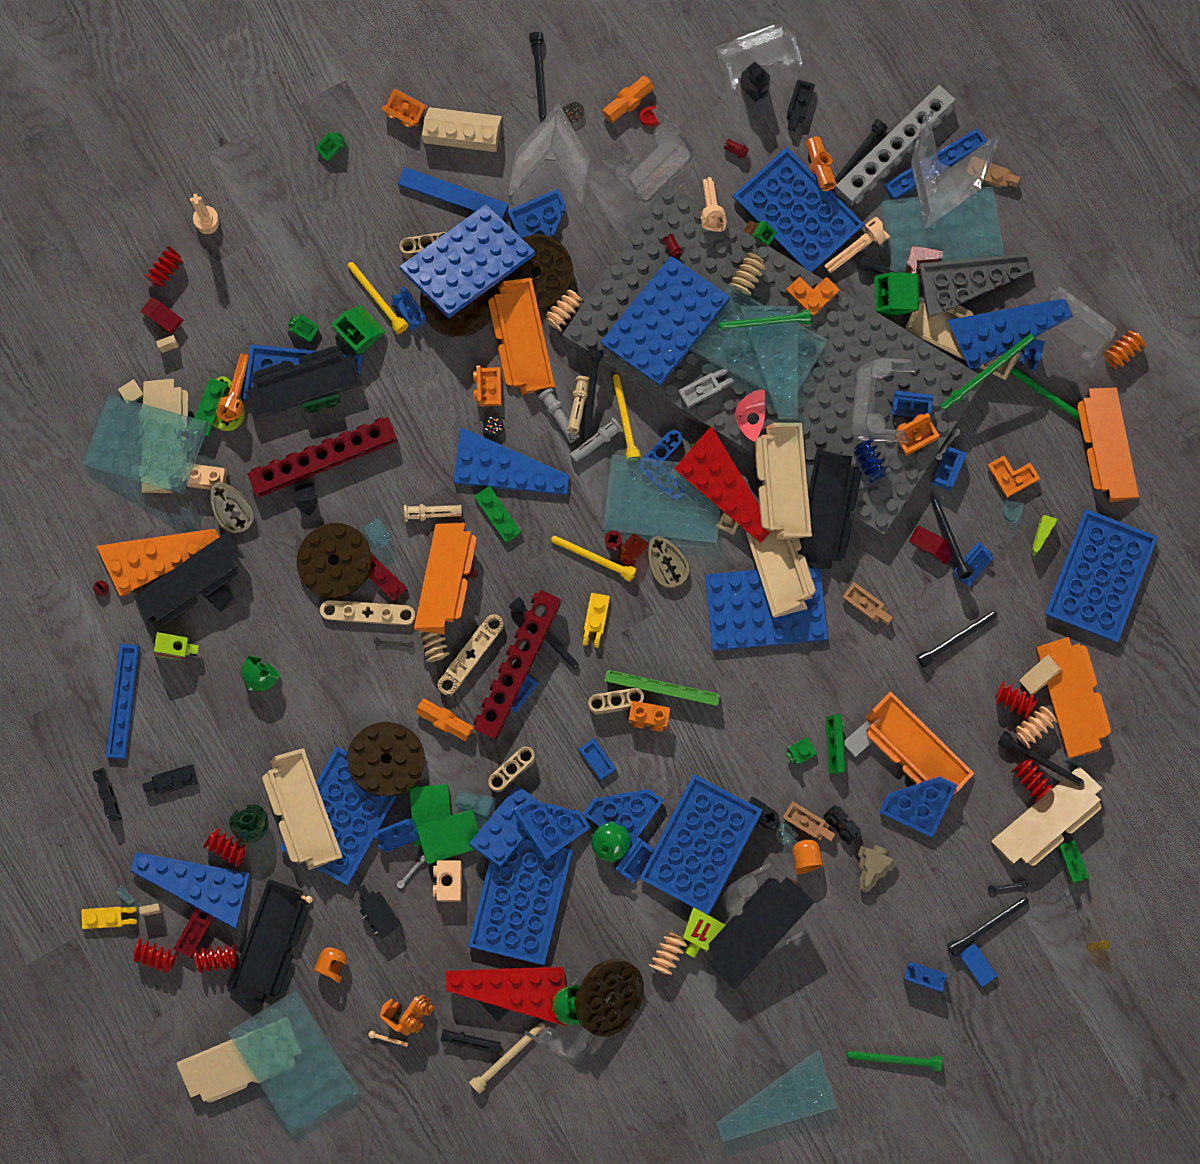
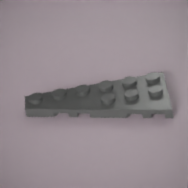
M1023 253L920 264L919 271L928 319L1033 272L1031 254Z

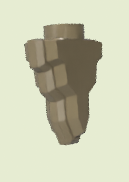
M874 845L873 849L864 846L860 847L858 856L861 859L859 863V868L862 871L859 878L861 891L867 893L875 886L878 879L884 878L888 871L894 869L897 861L887 856L889 851L877 845Z

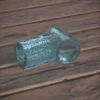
M459 790L455 806L465 810L472 809L475 814L490 818L496 798Z

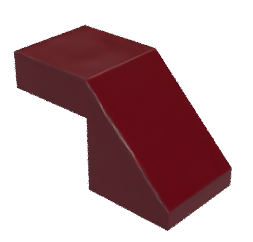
M152 297L140 310L144 316L153 320L159 327L170 334H173L184 321L163 303Z
M917 526L909 540V543L919 551L931 554L942 564L947 565L953 555L947 540L921 526Z

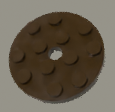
M531 234L522 239L535 251V256L503 278L500 283L503 281L532 278L538 309H544L555 305L557 301L561 300L562 295H566V291L570 289L573 281L574 268L568 251L559 241L550 236ZM535 267L541 269V275L537 277L531 275V270Z
M491 287L450 318L427 296L423 295L422 291L420 306L426 315L427 323L436 332L453 338L467 337L479 332L490 321L491 315L488 301L495 294L493 287Z
M329 523L314 529L306 536L298 550L296 562L299 577L309 590L324 598L337 599L338 597L354 593L365 583L370 574L373 559L368 541L357 529L343 523ZM338 556L339 562L336 565H331L330 558Z
M393 722L375 723L362 729L353 738L347 753L348 771L355 784L370 795L376 797L399 796L412 789L420 780L425 766L424 748L419 738L407 727ZM390 756L392 760L390 763L385 764L381 761V757Z
M619 958L608 959L595 965L586 975L576 993L575 1009L581 1026L588 1032L601 1037L614 1035L627 1027L632 1021L630 1018L636 1009H640L643 1000L644 982L640 971L628 961ZM611 993H612V996L610 997L609 1001L607 1002L606 1000L608 999L609 995H611Z

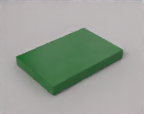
M448 784L413 787L409 790L412 820H415L416 826L451 815ZM420 839L414 841V846H421Z
M472 809L416 826L427 864L474 850L469 846V843L479 832Z

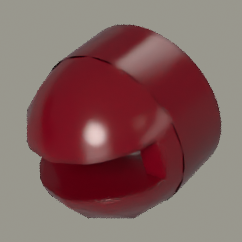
M99 580L93 585V591L98 596H105L109 592V585L105 581ZM98 584L105 589L103 592L97 587Z

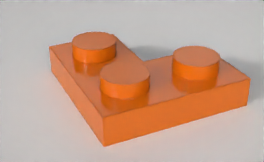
M798 277L786 289V292L804 310L810 309L811 316L814 317L840 292V289L827 277L814 289L801 277Z
M1005 456L987 465L1006 498L1040 480L1031 462L1016 471H1013Z

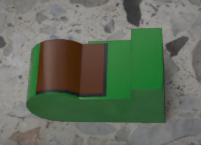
M749 221L743 230L767 246L770 245L777 234L766 221H761L760 223Z

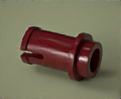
M728 139L725 143L726 145H724V150L738 155V158H745L749 150L745 144L741 145L731 139Z
M668 234L671 242L667 236L663 238V242L669 250V256L677 259L682 256L683 249L679 247L674 234Z

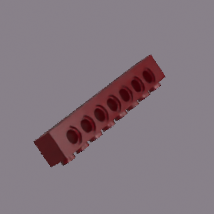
M389 417L377 418L372 424H362L356 428L357 430L342 432L337 438H327L321 442L322 444L307 446L302 452H293L282 460L275 459L270 461L267 466H258L251 469V472L247 473L255 495L257 498L263 497L399 442ZM374 431L380 432L377 438H371L370 436ZM357 438L362 439L360 445H354L353 441ZM343 445L345 449L342 452H336V447ZM320 453H327V457L325 459H318V455ZM302 460H309L307 466H300ZM285 467H292L290 473H283V469ZM267 474H274V478L272 480H265Z
M541 589L539 593L535 592L531 603H533L531 610L525 612L523 617L525 622L522 628L519 627L514 636L517 639L514 645H510L506 655L508 658L505 663H501L498 669L500 675L497 680H493L489 690L492 692L489 698L485 697L481 705L483 711L481 715L477 714L473 722L475 731L494 740H497L562 603L560 598ZM540 607H544L547 610L546 614L542 617L536 614L537 609ZM532 624L538 626V631L535 634L528 632V628ZM529 642V650L521 651V643ZM515 659H520L522 662L521 667L518 669L512 668V662ZM510 676L513 678V684L508 687L504 686V679ZM498 694L505 696V701L502 704L495 702V697ZM491 711L496 712V719L489 722L487 714Z

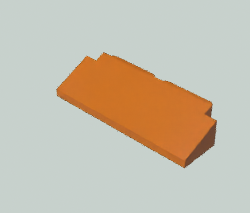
M532 278L503 281L498 286L499 294L489 299L488 306L495 337L501 339L502 343L498 347L505 383L511 386V388L519 386L521 395L554 388L555 384Z
M1117 387L1088 389L1086 397L1090 398H1083L1078 403L1077 408L1084 441L1091 443V448L1087 450V458L1093 487L1096 490H1100V492L1109 491L1108 503L1139 498Z
M465 523L435 525L414 630L445 635V621L454 622V619L461 618L468 585L467 580L462 578L463 575L470 573L476 546V536L471 535V531H466Z
M1069 637L1036 647L1039 662L1047 655H1050L1062 669L1046 683L1056 720L1058 721L1057 724L1067 758L1098 752L1102 748L1099 739L1106 738L1111 732V727L1102 697L1099 693H1094L1093 687L1097 685V680L1087 647L1080 646V643L1071 646Z
M891 691L865 717L871 723L866 729L867 737L892 762L900 763L903 766V772L915 784L942 776L958 784L953 794L955 795L973 776L974 772Z

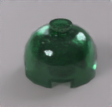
M256 804L246 805L247 808L240 812L237 809L230 816L229 825L231 832L241 842L253 843L259 841L267 834L269 828L268 815L262 806Z

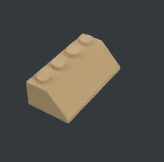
M429 107L424 119L423 142L426 144L497 152L502 116Z

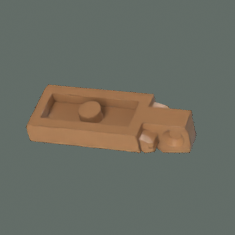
M972 157L966 174L969 178L999 188L1007 187V185L1017 187L1020 180L1019 176L1011 174V170Z
M855 582L851 584L842 596V599L872 621L874 620L877 623L880 620L887 626L892 621L893 617L886 613L887 608L884 606L885 604Z
M793 801L782 819L815 839L821 840L823 837L832 842L836 835L828 830L829 825L826 821Z

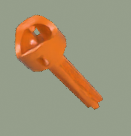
M240 354L228 397H222L219 400L216 415L223 421L228 422L242 416L244 404L239 400L247 372L248 354Z

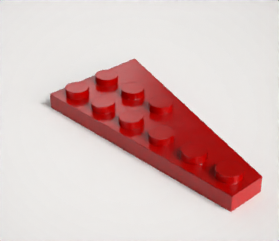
M711 426L676 465L674 470L761 544L772 531H766L762 527L758 502Z
M564 967L445 971L446 992L475 999L486 1004H492L564 1027L567 1026L556 1018L552 1010L555 994L565 987Z

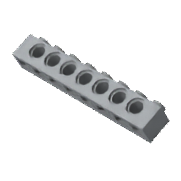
M938 85L836 185L835 193L850 207L854 203L858 204L864 198L863 194L867 190H873L877 185V181L880 178L884 179L889 174V169L893 165L897 166L902 161V156L906 152L909 154L916 147V142L924 140L929 134L928 131L932 127L936 128L941 123V118L945 114L948 116L954 110L955 98ZM937 107L939 111L934 112L930 108ZM923 119V120H925L927 123H926V124H920V123L918 122V120ZM911 132L914 136L908 137L905 133ZM897 144L901 148L896 150L892 148V145ZM885 157L888 159V161L881 162L879 158ZM870 169L873 170L875 174L869 175L866 173V171ZM859 182L862 184V187L857 188L853 183Z

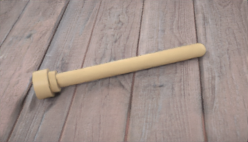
M539 1022L481 1077H474L469 1082L471 1086L480 1094L485 1089L486 1082L545 1028V1023Z

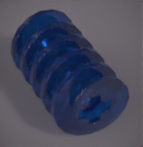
M874 439L866 440L854 448L856 449L854 455L859 456L857 461L863 463L861 468L867 469L865 475L870 476V483L876 482L890 473L885 472L889 467L888 465H881L885 459H878L882 453L874 452L878 446L870 445Z

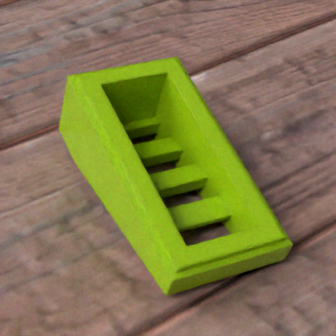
M1046 515L1041 517L1031 555L1035 556L1040 551L1057 523V518Z

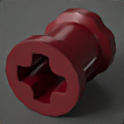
M615 530L609 531L605 535L606 548L613 551L621 548V534ZM610 538L617 539V543H610Z

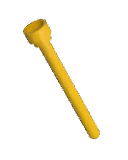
M349 262L347 266L392 321V329L397 334L405 331L409 326L403 318L401 319L396 316L353 262Z
M614 374L612 379L627 443L626 461H636L641 459L640 450L634 444L620 376Z
M557 536L551 537L552 543L620 573L624 577L623 579L628 582H632L636 574L637 568L623 567Z

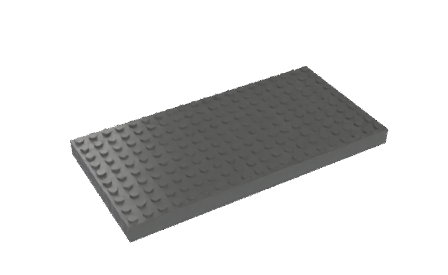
M664 183L562 334L563 341L588 356L589 349L604 350L603 358H601L599 364L618 374L626 381L705 430L712 426L721 440L755 461L754 441L746 437L740 430L736 422L735 413L739 402L744 397L754 391L765 390V420L759 436L767 435L766 427L772 423H802L808 492L817 449L853 456L851 465L859 467L862 475L855 510L850 512V518L853 522L883 539L930 467L935 456L939 453L981 388L984 380L965 394L960 402H955L944 411L940 404L951 397V393L956 389H961L975 378L978 373L841 290L814 317L811 316L810 325L791 322L720 329V322L798 314V312H802L804 309L786 292V289L798 277H801L812 289L823 279L728 221L726 228L722 232L704 229L700 216L705 207ZM668 234H674L679 247L683 249L682 256L677 258V260L729 295L731 300L662 385L659 386L601 345L600 341L670 257L663 238L667 236L671 242ZM747 253L758 255L763 259V265L766 267V270L759 269L763 274L762 276H755L759 280L758 283L752 282L755 288H748L751 295L737 293L729 287V284L732 283V278L736 277V271H740V265L747 258ZM726 368L728 373L716 379L718 384L729 378H732L734 382L730 386L721 389L720 392L687 408L679 394V390L710 373ZM895 390L933 395L930 421L940 435V438L905 456L894 437L895 430L903 423L908 424L912 422L914 418L891 416ZM751 413L748 415L747 421L752 425L757 424L759 416L756 413Z

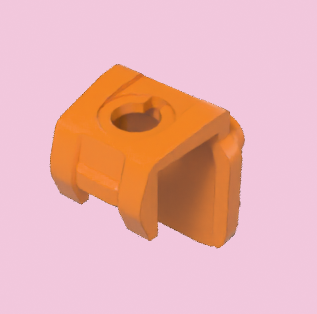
M424 995L416 996L401 1017L399 1024H397L391 1018L401 1004L399 1002L394 1003V1000L390 999L383 1005L380 1017L392 1029L408 1036L411 1032L418 1033L423 1026L421 1022L422 1017L425 1015L429 1016L433 1012L434 1006L430 998Z

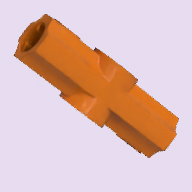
M643 75L632 86L622 89L617 94L616 99L602 110L605 118L609 122L614 123L627 111L634 110L639 105L640 100L654 89V85L648 77Z
M814 136L809 138L805 142L812 161L809 169L817 176L822 191L834 189L837 184L830 166L833 159L825 151L820 137Z
M424 698L415 711L419 716L432 722L438 729L446 733L449 732L465 742L474 728L457 718L451 711L443 707L440 708Z

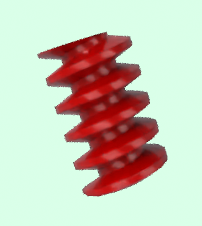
M166 246L168 252L162 251L163 257L159 256L157 258L159 263L154 262L152 264L154 269H148L150 275H144L147 280L158 287H166L163 280L170 281L167 275H175L172 271L173 268L179 270L177 262L184 263L181 256L169 246Z
M1002 681L995 696L996 705L1003 702L1004 709L1011 705L1010 712L1017 708V715L1025 712V719L1031 715L1038 700L1037 698L1033 701L1032 694L1026 698V691L1019 695V688L1012 691L1011 684L1005 688V681Z
M1033 759L1024 760L1011 770V773L1018 771L1015 778H1023L1020 784H1028L1025 791L1032 790L1030 797L1037 796L1036 802L1046 795L1053 785H1045L1048 778L1040 779L1043 772L1036 773L1037 765L1031 767Z
M217 828L209 835L203 848L208 847L209 852L215 850L216 856L222 854L223 860L229 857L228 862L230 864L235 862V867H238L246 856L247 844L239 847L240 840L232 843L233 836L226 839L227 833L224 832L222 835H219L220 828Z
M140 938L135 946L134 962L138 963L141 960V965L145 966L148 963L149 968L155 966L157 971L163 968V973L167 974L175 964L178 951L171 955V949L169 948L164 953V946L156 950V943L149 947V941L147 940L142 945V938Z
M226 944L223 951L218 945L216 952L210 946L208 953H206L203 947L200 954H198L195 948L194 958L199 973H203L204 968L207 972H211L212 966L215 971H218L220 966L223 970H226L228 965L231 969H234L237 963L235 944L232 945L231 950H229Z

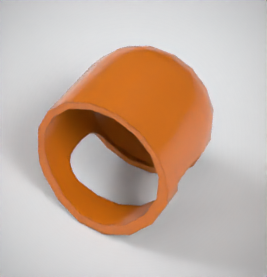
M802 840L793 846L792 854L795 858L794 871L796 874H804L823 866L821 850L817 842Z
M325 948L319 955L314 971L340 983L342 977L339 976V971L342 965L347 964V956L339 949ZM336 960L334 965L331 967L332 961Z

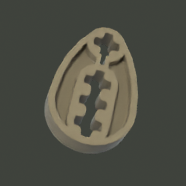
M216 482L212 485L211 505L220 526L231 533H240L248 529L253 521L254 511L246 497L226 483ZM217 487L224 489L223 496L220 493H215ZM227 503L230 505L234 504L233 510L240 512L238 517L240 520H245L244 526L236 524L237 518L231 517L232 511L226 509Z
M661 536L653 537L649 543L648 554L654 579L660 586L667 589H675L682 586L689 576V565L686 558L667 539ZM655 541H658V543H663L661 545V551L660 549L658 550L657 547L653 548V546L655 545ZM663 558L671 559L670 566L676 568L674 574L680 576L678 583L670 581L672 574L670 572L666 573L668 567L666 564L662 565Z

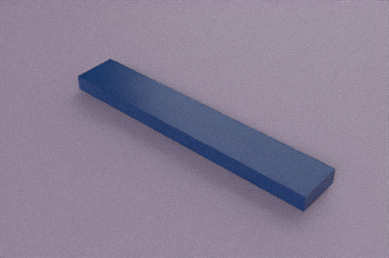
M976 128L886 182L884 188L892 200L895 201L983 148L988 142L981 131Z
M404 167L398 182V186L472 212H476L486 204L502 220L509 206L506 202Z
M120 644L106 758L122 760L127 758L140 651L139 645Z

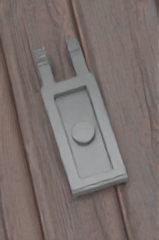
M723 368L715 373H710L680 389L679 394L687 408L730 386L734 382L732 378L726 379L719 384L716 380L725 376L728 373L727 369Z

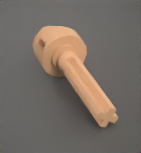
M708 177L707 180L703 179L706 208L701 212V224L704 229L722 232L727 226L726 213L722 207L717 205L714 181H712L711 177Z
M193 194L194 197L190 198V201L195 209L193 221L196 228L203 234L214 233L219 225L217 212L214 208L205 206L201 196Z
M874 217L864 225L866 233L824 265L830 274L864 247L872 243V241L881 245L890 238L883 230V223L878 217Z

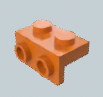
M393 89L387 104L382 106L381 109L386 112V116L392 119L398 118L402 120L401 124L411 128V126L419 125L427 105L397 89Z
M480 365L476 366L477 371H473L474 383H477V389L474 390V401L478 402L479 407L502 406L501 368H481Z
M929 413L916 416L908 424L903 423L899 425L895 430L894 437L905 456L936 441L940 438V435L930 421Z
M632 701L629 723L635 728L643 729L644 726H648L653 731L662 732L663 729L667 730L670 708Z

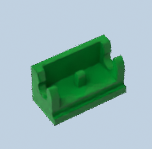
M1075 840L1056 847L1070 884L1089 878Z

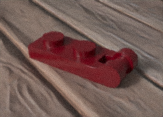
M371 553L372 563L375 567L370 571L368 578L395 602L407 590V587Z
M196 908L173 949L192 959L195 948L197 950L215 918ZM202 913L207 915L205 920L199 918Z

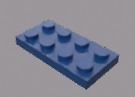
M516 785L471 840L469 846L501 868L527 836L512 810L529 799L537 802L540 801Z

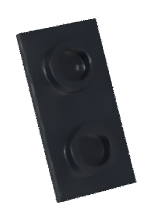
M836 804L823 815L826 822L838 832L840 838L846 841L848 845L862 834L859 831L860 828L852 820L847 823L844 821L848 815L840 806L837 807Z

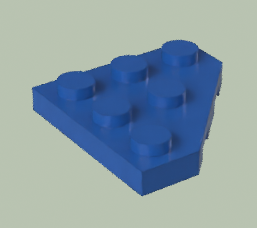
M557 188L507 212L517 234L521 238L531 234H541L554 238L564 214L566 203Z
M938 776L888 793L879 813L933 838L958 784Z
M649 789L594 798L583 813V816L598 826L606 822H616L615 824L624 826L631 836V848L664 802V799Z
M531 799L526 800L512 810L543 860L549 858L591 828L581 811L569 810Z

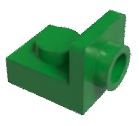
M328 132L315 149L326 161H331L341 148H346L348 144L345 142L344 136L339 132Z
M299 314L289 320L287 331L289 333L293 332L309 343L320 326Z
M808 737L792 746H788V752L786 753L791 763L795 762L796 766L817 755Z

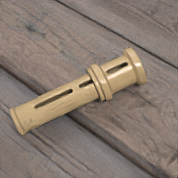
M577 376L575 380L577 384L575 391L572 393L574 402L567 430L571 433L579 432L584 404L587 401L589 378L586 376Z
M420 504V506L404 505L405 522L412 519L424 521L426 518L462 517L461 505L425 507L423 504Z

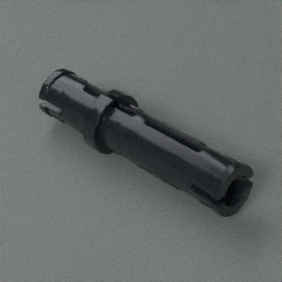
M445 1029L442 1031L440 1041L456 1044L460 1048L465 1046L499 1054L501 1046L500 1041L467 1035L462 1031L458 1033Z

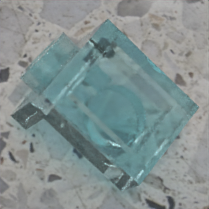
M379 518L363 527L375 548L378 546L383 547L389 543L391 536Z

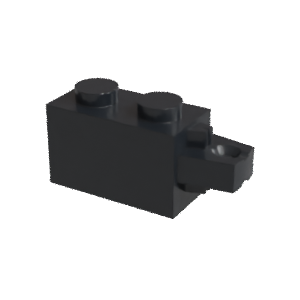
M754 61L741 73L740 87L755 102L760 98L764 99L768 95L770 75Z
M364 885L357 889L362 897L359 900V905L362 908L360 913L365 920L369 919L373 925L370 928L376 937L380 935L384 938L402 926V923L380 891L369 893Z

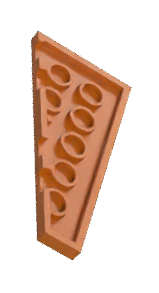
M216 529L99 545L96 547L120 597H123L160 579L219 538Z

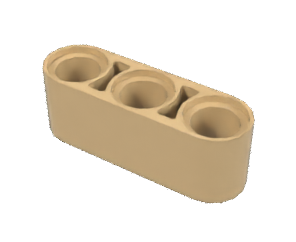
M446 232L404 238L399 246L402 256L405 259L412 258L424 249L423 245L425 243H433ZM407 246L413 247L409 252L404 250Z
M638 688L595 694L590 697L588 706L594 714L629 710L632 704L630 700L631 695H640L641 699L639 702L644 703V694ZM619 697L622 700L621 704L618 706L612 705V698ZM595 700H600L603 705L601 708L595 709L592 707V703Z
M522 747L489 777L488 783L491 790L499 793L512 784L535 762L534 751L530 747ZM524 752H529L532 756L530 760L523 761L521 755ZM515 765L517 767L516 773L508 774V766ZM496 778L503 780V784L498 788L492 785L493 780Z

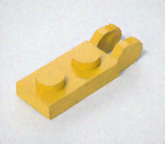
M591 593L584 626V646H587L589 633L592 632L597 633L594 647L599 648L601 634L604 632L610 596Z
M137 907L82 909V929L137 924V919L122 920V913L137 912Z

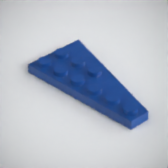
M1058 299L950 319L948 322L969 368L974 370L1006 353L1030 333L1036 337L1074 316L1065 299Z
M251 344L243 399L248 400L245 389L254 387L252 379L255 371L285 361H292L296 365L299 364L301 356L316 351ZM353 355L361 376L363 356Z
M460 427L454 484L567 495L568 474Z
M135 852L131 867L133 874L151 884L157 885L167 893L175 895L178 899L237 930L250 873Z

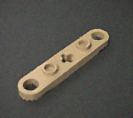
M328 600L322 603L320 607L322 617L326 620L407 626L412 624L416 618L414 609L407 605ZM329 605L335 607V612L332 615L325 614V608ZM367 608H370V611L373 612V614L369 615V618H366V615L363 614V611H367ZM408 610L411 612L409 620L401 619L403 611Z
M489 615L440 678L438 689L442 694L452 695L456 692L503 630L504 622L499 615ZM493 619L498 620L500 624L496 629L489 627V622ZM474 650L476 657L474 659L472 657L467 659L468 655L466 652ZM446 680L453 682V687L449 691L442 688V684Z

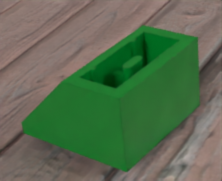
M890 272L874 276L875 311L888 318L919 311L918 274Z
M361 305L345 311L331 323L333 331L356 355H361L386 333Z

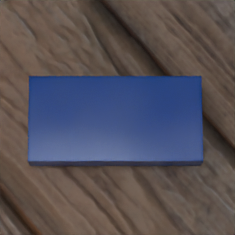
M527 675L511 708V711L515 714L539 684L529 675ZM505 696L501 699L500 703L505 701Z
M595 738L578 749L600 781L617 770Z
M975 943L959 955L981 987L998 976Z

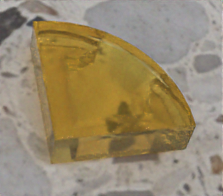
M1108 940L1087 944L1088 951L1110 948Z

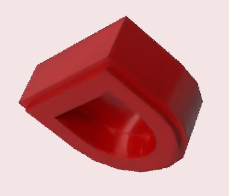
M656 105L641 110L640 122L644 126L660 125Z

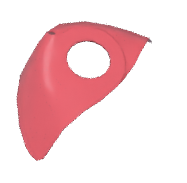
M763 389L754 391L744 397L739 402L735 413L736 422L740 430L754 442H756L765 420V390ZM756 413L759 416V422L754 425L750 424L747 421L749 414Z

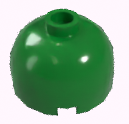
M249 655L241 667V677L246 683L245 687L253 692L255 690L267 691L271 689L280 678L279 672L268 662L266 665L261 663V658Z
M616 822L602 824L592 836L591 845L594 853L598 858L606 862H616L622 859L632 844L628 830L624 826L615 824Z
M579 985L566 986L560 989L553 999L552 1010L556 1018L568 1026L580 1024L575 1009L576 993L579 990Z

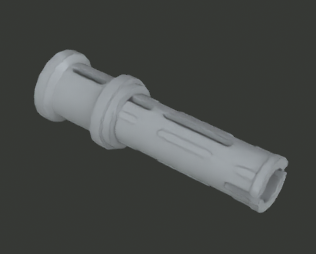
M549 388L542 392L538 398L547 407L546 411L553 415L569 443H572L579 439L580 436L578 433H571L567 430L569 419L561 408V401H558L553 394L554 390Z
M612 418L610 423L603 428L600 427L597 431L598 433L571 452L570 456L578 463L604 442L611 441L610 438L623 431L622 427L615 418Z

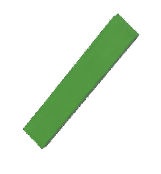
M607 670L604 681L716 706H718L720 694L612 670Z

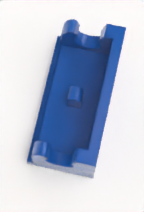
M405 286L400 289V294L397 296L395 294L392 295L391 303L400 316L408 323V327L412 332L427 322L426 315Z
M1035 339L1021 350L1023 351L1020 359L1021 366L1025 363L1024 360L1029 358L1031 360L1030 370H1036L1041 359L1045 341Z
M895 390L891 416L915 418L920 414L925 415L929 413L930 415L933 395Z
M948 447L943 454L931 484L951 492L967 453Z
M978 541L964 558V561L971 565L973 575L966 579H959L956 572L957 567L952 574L969 587L993 559V554Z
M406 819L373 832L374 838L380 842V845H378L379 849L384 850V852L419 840L416 823L412 819Z
M638 837L615 870L634 883L645 868L654 848Z
M909 961L903 980L941 993L944 989L947 974Z

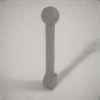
M953 429L951 437L935 456L937 460L942 459L943 453L955 436H959V429Z
M424 855L419 857V861L403 880L397 882L398 888H404L405 882L421 863L426 862Z

